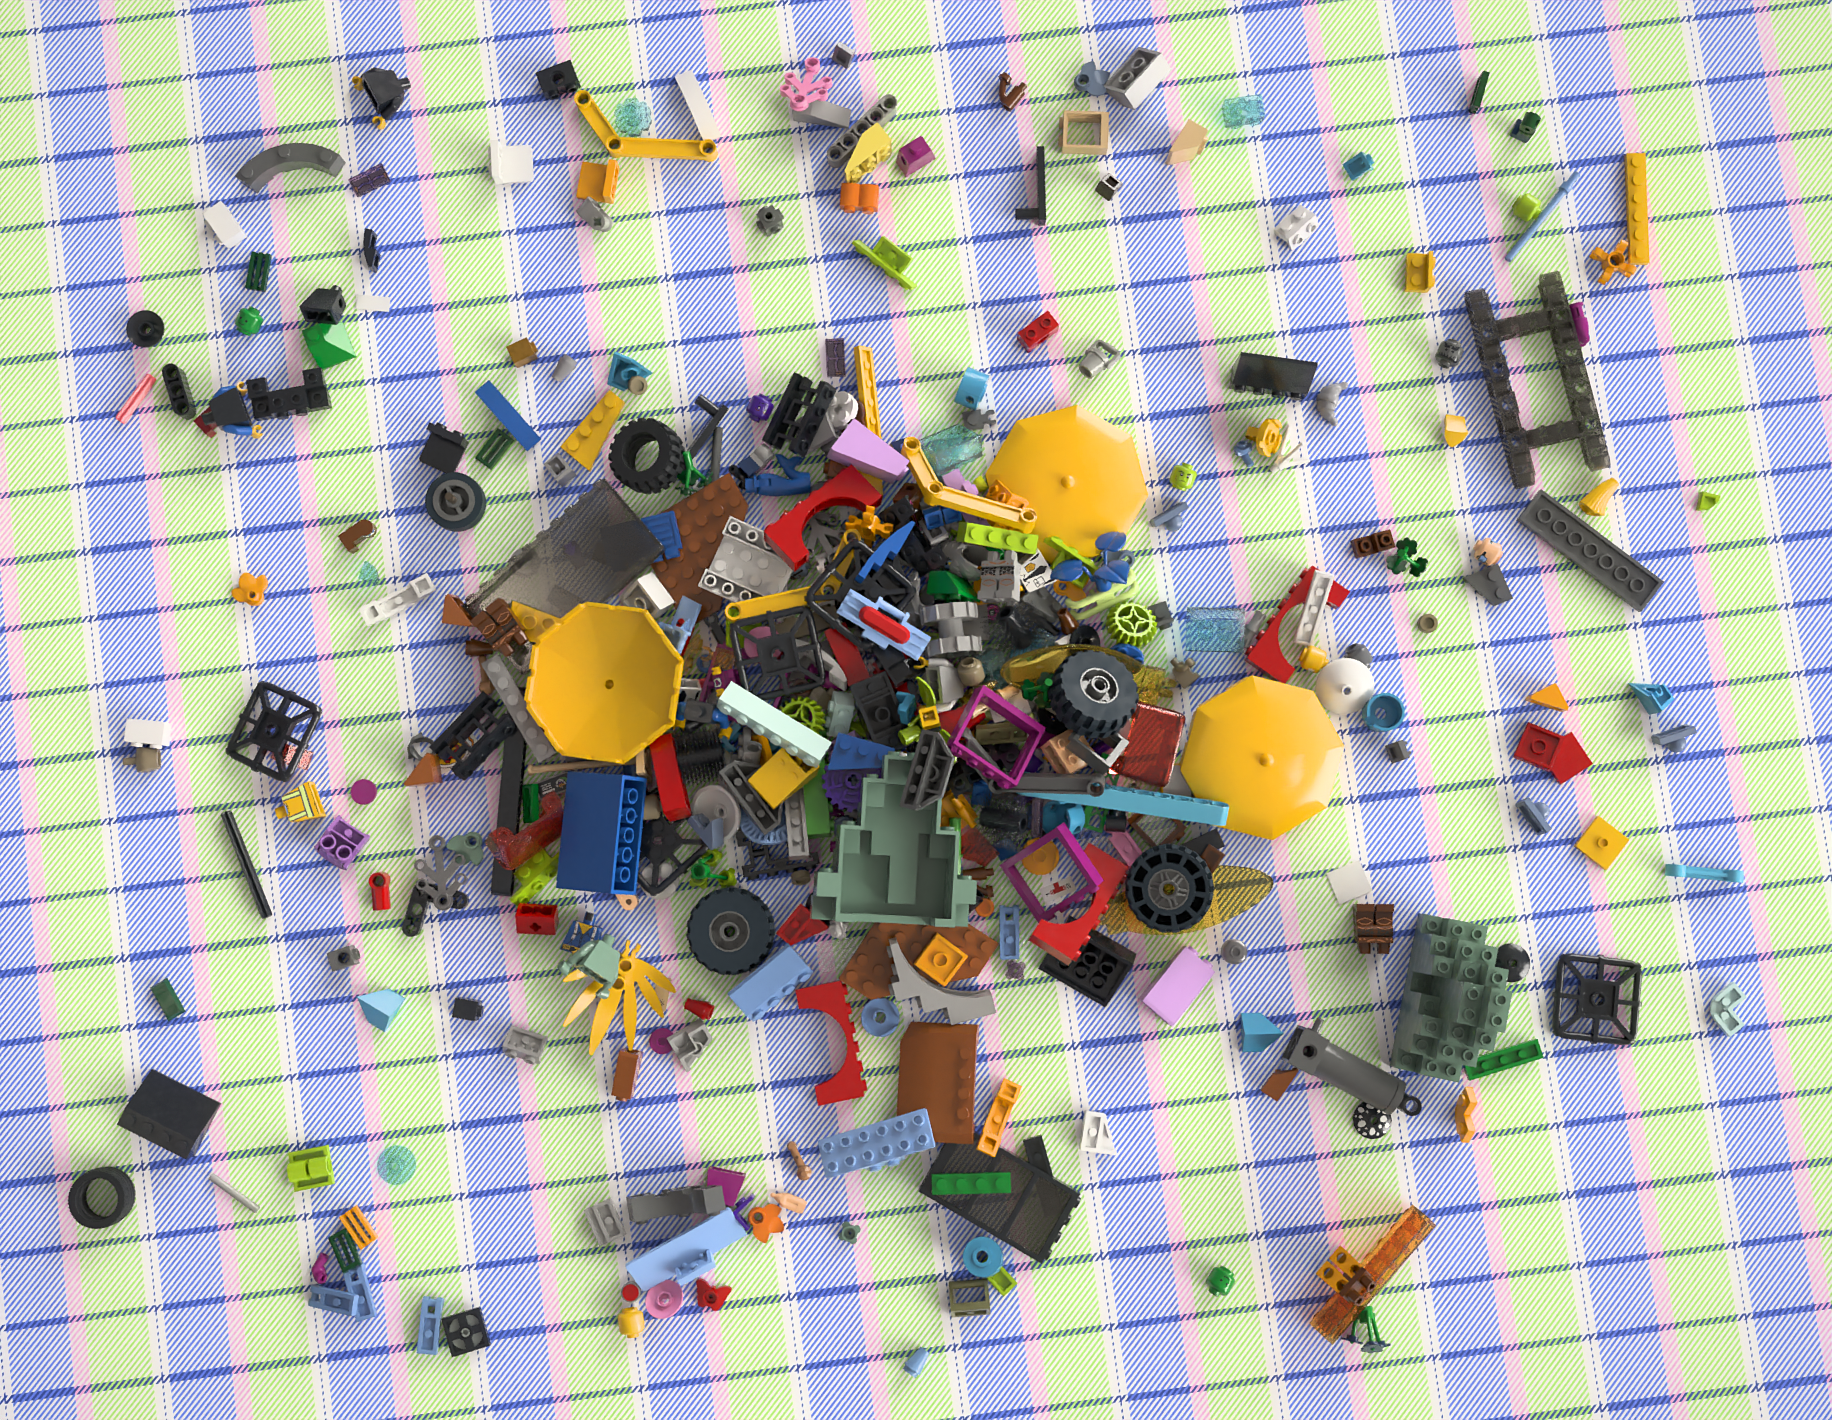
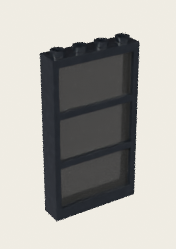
M974 1131V1144L944 1143L920 1185L919 1192L1042 1264L1044 1259L1047 1261L1052 1253L1050 1249L1054 1242L1057 1243L1062 1235V1232H1060L1063 1225L1067 1226L1072 1217L1070 1212L1073 1207L1076 1209L1081 1201L1079 1197L1080 1192L1056 1177H1052L1036 1166L1031 1165L1028 1161L999 1145L995 1157L977 1150L980 1133ZM1011 1173V1193L932 1195V1174Z

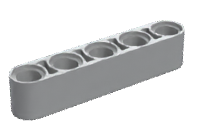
M891 94L883 96L828 148L827 160L832 168L841 167L851 158L862 135L858 133V130H868L877 122L883 127L896 115L898 110L896 97ZM889 103L894 105L892 108L885 107ZM874 116L880 117V120L873 121L871 120V118ZM849 141L853 143L850 147L844 145ZM834 154H838L840 156L838 159L831 158V156Z

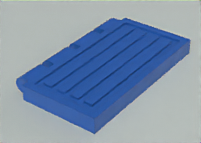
M674 511L600 528L607 565L612 566L613 572L626 570V562H628L630 568L645 565L644 558L646 557L648 564L664 561L663 553H665L667 560L680 557L679 549H683Z

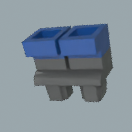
M923 498L919 502L927 530L943 526V520L946 525L962 520L961 511L941 505L930 506L924 502Z

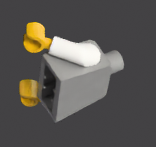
M920 656L918 660L921 661V666L913 667L921 669L924 666H928V668H925L927 684L935 695L937 713L950 710L957 703V699L963 697V689L967 686L962 684L957 668H954V665L944 658H929V660H925V658ZM920 705L918 709L926 708V705Z

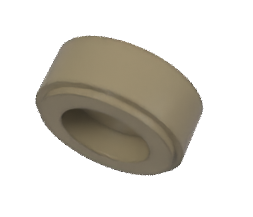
M636 375L629 379L628 389L631 393L642 395L646 392L648 384L643 377Z
M1432 614L1422 615L1417 622L1418 629L1423 633L1435 631L1438 626L1437 618Z
M807 870L793 872L791 874L792 884L797 886L808 884L811 881L810 872Z

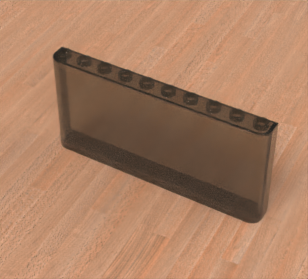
M605 478L599 479L592 485L593 488L589 492H584L579 496V501L575 505L571 504L564 510L565 514L560 518L557 517L552 520L550 527L546 531H540L535 536L536 540L523 546L522 552L518 556L514 555L507 561L508 565L506 567L498 569L490 581L483 582L479 586L480 590L477 593L470 594L462 606L474 618L481 611H486L485 608L497 598H502L510 608L512 607V601L562 618L578 604L585 602L607 604L658 559L667 548ZM515 640L510 643L515 652L507 657V659L521 675L531 672V669H529L532 645H535L536 642L528 641L522 646H519Z

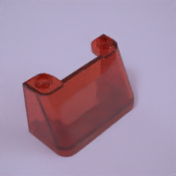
M1138 701L1137 709L1131 717L1132 723L1127 739L1129 743L1125 747L1123 756L1119 755L1112 764L1109 773L1144 785L1165 787L1171 778L1185 724V716L1183 713Z
M554 790L543 797L540 804L542 806V813L539 819L515 836L506 827H499L488 834L484 843L504 869L513 870L561 837L564 810L561 800Z

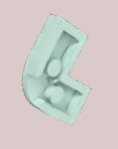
M1730 982L1719 991L1710 1003L1711 1016L1727 1037H1731L1745 1025L1732 1010L1747 998L1735 982Z

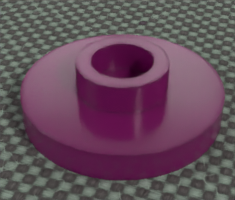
M360 779L351 787V797L358 804H370L377 796L376 785L368 779Z
M667 1028L655 1030L649 1040L652 1050L658 1054L669 1053L672 1047L667 1038L673 1035V1032Z

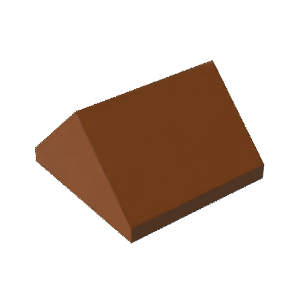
M453 594L445 595L442 623L474 627L470 622L474 616L459 596Z
M426 753L403 784L409 787H419L443 783L439 756L433 753Z

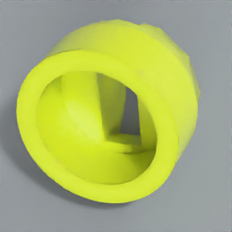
M981 475L973 480L972 484L976 486L978 492L988 489Z

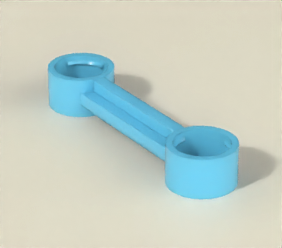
M1665 864V876L1743 883L1744 871Z

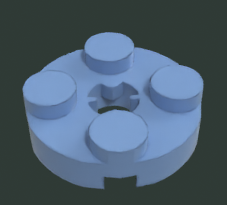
M886 998L870 1000L864 1006L861 1013L862 1026L871 1035L886 1037L892 1034L898 1026L899 1010L892 1001ZM881 1012V1014L883 1012L886 1015L884 1017L885 1021L882 1023L875 1020L877 1017L876 1013Z

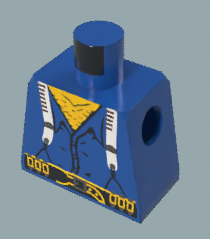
M586 911L583 922L574 920L560 950L572 953L580 949L588 941L601 940L602 928L594 925L597 914Z

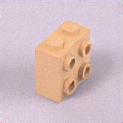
M1072 729L1050 739L1040 747L1056 773L1073 774L1088 765L1066 748L1070 742L1068 737L1073 732ZM1084 735L1078 739L1094 751L1084 738Z

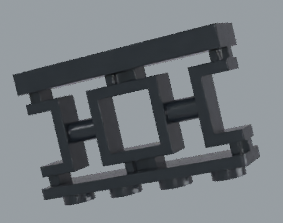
M793 373L762 441L777 450L782 449L785 441L789 442L788 450L796 455L805 457L836 393V388L826 381H820L817 389L811 388L813 381L798 373ZM816 396V398H815V400H814V402H813V404H812L811 401H812L813 397ZM801 407L807 409L801 422H794ZM788 427H791L788 434L785 435Z
M482 692L430 746V749L444 761L450 756L456 760L457 763L451 768V771L463 781L470 777L517 727L516 723L507 714L504 713L499 719L493 714V711L499 705L485 692ZM487 714L489 717L481 724L479 720ZM495 722L498 726L490 733L488 729ZM479 728L484 735L471 747L466 740ZM460 742L462 745L455 752L452 748ZM468 750L471 754L463 761L461 757Z
M742 830L737 831L735 834L738 847L748 846L751 864L741 866L743 877H748V881L760 879V874L767 873V877L779 875L778 871L786 870L787 874L797 871L799 867L805 866V870L817 868L816 864H820L818 852L809 853V858L813 857V861L787 865L788 861H794L789 860V857L770 860L768 845H763L764 848L753 850L752 841L744 842L743 839L747 837ZM765 856L767 865L775 864V868L749 872L750 868H756V857Z

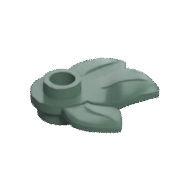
M468 832L465 836L456 835L446 845V848L456 851L455 855L461 854L465 857L466 862L464 865L471 861L478 866L484 856L481 848L482 837L477 832ZM471 838L476 839V843L474 845H471L470 843ZM457 857L456 862L458 864L462 862V857Z

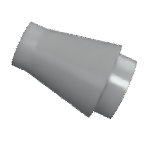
M564 354L563 357L560 356L551 377L561 383L576 368L577 362L567 354Z

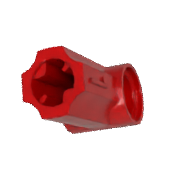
M386 872L373 873L369 878L373 911L391 909L389 889L391 878ZM377 876L383 878L381 886L376 883Z

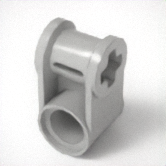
M588 196L576 210L577 214L594 230L602 232L611 230L613 226L611 217L593 198Z

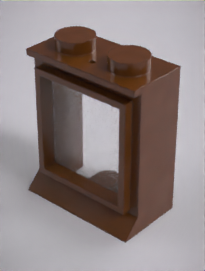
M1134 813L1127 819V824L1150 848L1157 845L1171 844L1175 839L1179 841L1186 834L1184 830L1187 827L1179 819Z

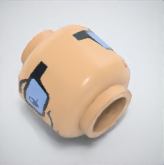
M1485 538L1482 541L1478 540L1473 547V550H1475L1474 558L1486 566L1495 565L1503 555L1501 551L1502 546L1491 538Z

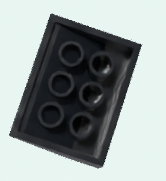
M1241 352L1232 366L1229 389H1234V392L1238 393L1250 391L1254 395L1272 394L1271 396L1274 398L1286 396L1290 397L1291 400L1300 401L1308 395L1318 362Z
M1069 915L1064 924L1077 919ZM1092 929L1088 934L1091 938L1086 946L1081 945L1079 951L1082 952L1076 962L1072 960L1069 966L1046 953L1038 969L1105 1008L1133 966L1136 958L1135 952Z
M151 1069L125 1107L117 1125L184 1159H189L196 1155L221 1103Z

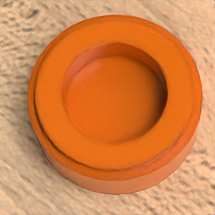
M982 898L983 902L975 908V911L981 917H988L994 911V903L988 898Z

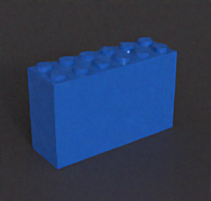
M568 771L556 888L636 895L647 778Z

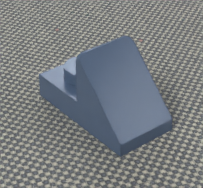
M703 813L691 816L687 820L710 850L723 846L722 817L710 822Z

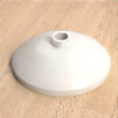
M1351 658L1336 659L1323 667L1318 674L1315 686L1316 694L1320 703L1329 711L1337 714L1354 713L1362 709L1366 702L1371 699L1374 692V679L1370 670L1360 661ZM1345 688H1350L1349 692H1343Z
M720 785L705 786L695 794L691 804L692 815L703 813L710 822L722 817L724 841L731 839L738 831L741 822L740 806L727 788Z

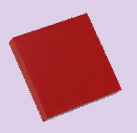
M1528 722L1513 758L1550 772L1565 736Z
M1572 732L1564 735V741L1550 771L1559 785L1593 764Z

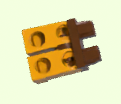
M1340 1245L1329 1259L1344 1273L1342 1274L1330 1262L1326 1261L1316 1272V1275L1347 1302L1360 1306L1364 1301V1297L1359 1293L1364 1287L1371 1292L1377 1284L1373 1280V1276ZM1340 1254H1343V1255L1339 1258V1260L1337 1261V1257H1338ZM1330 1268V1270L1324 1276V1272Z

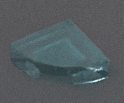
M365 561L358 579L378 586L379 575L376 568Z

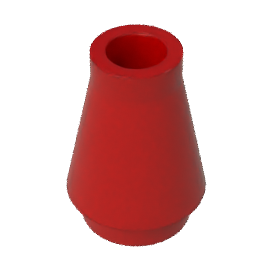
M690 998L686 1000L684 1009L702 1020H710L715 1007L711 1002Z

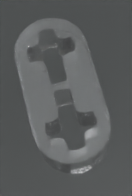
M1083 828L1079 832V839L1086 846L1088 843H1091L1100 849L1096 842H1107L1108 850L1103 851L1107 854L1112 851L1110 840L1099 832L1090 830L1092 832L1091 836L1095 838L1094 842L1091 839L1084 840L1083 832H1088L1089 829Z

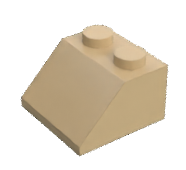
M1188 119L1169 150L1165 164L1169 166L1194 160L1197 154L1201 155L1209 139L1206 137L1208 130Z

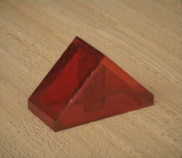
M286 744L282 753L285 764H290L297 746ZM305 749L297 768L308 770L314 752ZM272 753L271 758L275 760L274 753Z

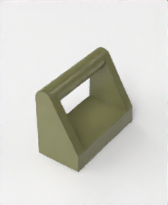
M987 1278L949 1281L951 1318L990 1315ZM984 1287L985 1301L954 1303L953 1289Z

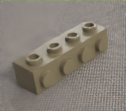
M826 604L821 606L835 619L839 617L838 613H836L835 605ZM810 610L814 616L817 634L831 628L828 622L816 612ZM789 616L784 618L782 623L776 624L774 622L776 631L779 634L789 632L798 617ZM806 618L795 633V639L810 636Z

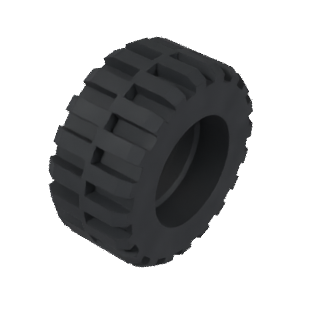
M638 418L637 422L632 420L628 422V426L623 425L620 428V433L615 434L613 437L615 439L614 443H611L609 448L612 451L608 454V460L612 462L610 463V468L614 472L616 479L635 492H642L648 495L652 492L655 494L660 493L662 488L664 490L668 489L671 482L675 483L677 481L678 473H682L683 468H681V464H685L682 453L685 452V447L682 446L681 438L677 436L674 430L654 418ZM657 441L659 445L657 460L650 468L637 471L635 459L638 451L645 444Z

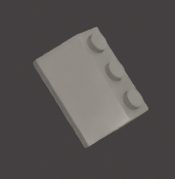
M1138 47L1103 86L1106 88L1107 93L1123 107L1135 110L1166 77L1171 67L1162 52Z

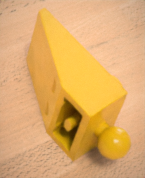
M781 748L747 782L774 810L817 775L820 766L818 765L817 768L809 766L799 757L790 755L786 749Z

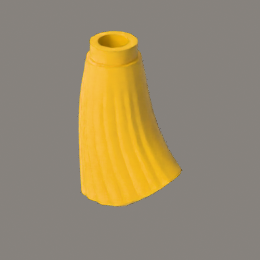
M1612 477L1605 480L1578 503L1579 507L1587 515L1605 516L1606 505L1619 486V483Z

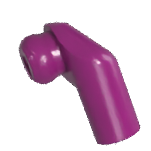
M322 1252L311 1268L314 1280L318 1284H323L327 1280L324 1265L329 1256Z

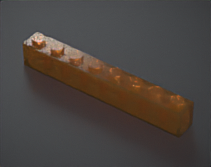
M1412 1204L1410 1208L1404 1211L1403 1216L1398 1222L1391 1226L1390 1231L1385 1237L1378 1241L1377 1246L1372 1252L1365 1256L1364 1261L1361 1263L1373 1276V1280L1377 1284L1374 1290L1369 1292L1364 1287L1359 1293L1364 1297V1301L1360 1306H1356L1353 1303L1350 1304L1336 1292L1326 1301L1325 1306L1313 1316L1309 1324L1333 1345L1436 1225Z

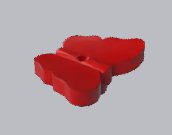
M698 1278L696 1281L698 1306H708L713 1311L720 1309L732 1291V1288L727 1285L718 1288L714 1285L710 1286L702 1278Z

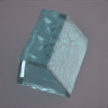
M955 424L919 440L921 443L920 447L936 476L943 475L952 469H957L983 456L981 436L960 424Z
M1187 607L1186 651L1244 653L1245 608Z

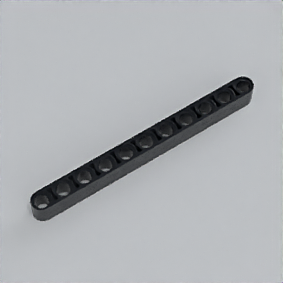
M518 687L525 697L526 687ZM507 709V715L511 717V719L513 720L512 716L510 715ZM518 727L504 740L491 881V895L512 897L514 891L522 785L524 782L527 742Z

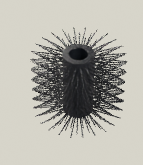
M1006 602V606L1004 604L1000 610L997 609V615H992L996 616L994 618L997 621L985 622L987 624L991 623L990 626L993 629L991 630V635L999 642L1000 645L998 646L1003 647L1004 650L1002 651L1004 652L1006 648H1009L1006 658L1010 656L1008 654L1012 651L1014 652L1013 659L1017 649L1019 650V656L1022 649L1024 652V649L1027 650L1032 643H1039L1033 641L1039 640L1035 639L1039 638L1036 635L1042 633V631H1038L1040 630V627H1038L1040 624L1036 621L1039 619V616L1036 618L1029 609L1030 607L1026 606V602L1024 603V608L1020 603L1012 606L1011 602L1009 605Z
M706 725V733L705 731L698 730L699 733L697 734L695 729L693 733L690 728L691 735L688 732L685 734L684 730H682L684 737L679 732V736L676 737L674 735L678 766L682 773L681 779L689 787L690 779L694 784V776L695 778L698 776L699 779L702 776L704 782L706 776L709 781L711 776L714 783V774L716 778L718 775L720 777V774L716 771L717 768L720 771L725 766L723 749L719 741L716 725L714 732L712 730L713 727L710 726L711 729L709 730Z
M1001 793V797L997 794L994 795V798L996 796L995 803L992 801L991 796L989 806L987 798L986 804L984 798V807L980 806L981 812L979 811V823L977 824L981 825L978 831H984L982 833L984 840L981 838L980 842L983 841L984 843L986 839L985 843L995 845L998 848L1002 847V849L1004 848L1008 851L1009 848L1004 847V845H1007L1006 842L1004 844L1006 837L1008 844L1009 840L1013 844L1014 841H1018L1021 848V837L1024 839L1023 833L1026 832V829L1029 830L1027 828L1029 817L1028 814L1024 813L1026 812V805L1022 807L1020 800V805L1017 803L1016 806L1017 800H1014L1015 796L1011 802L1009 797L1012 800L1013 796H1008L1005 793Z

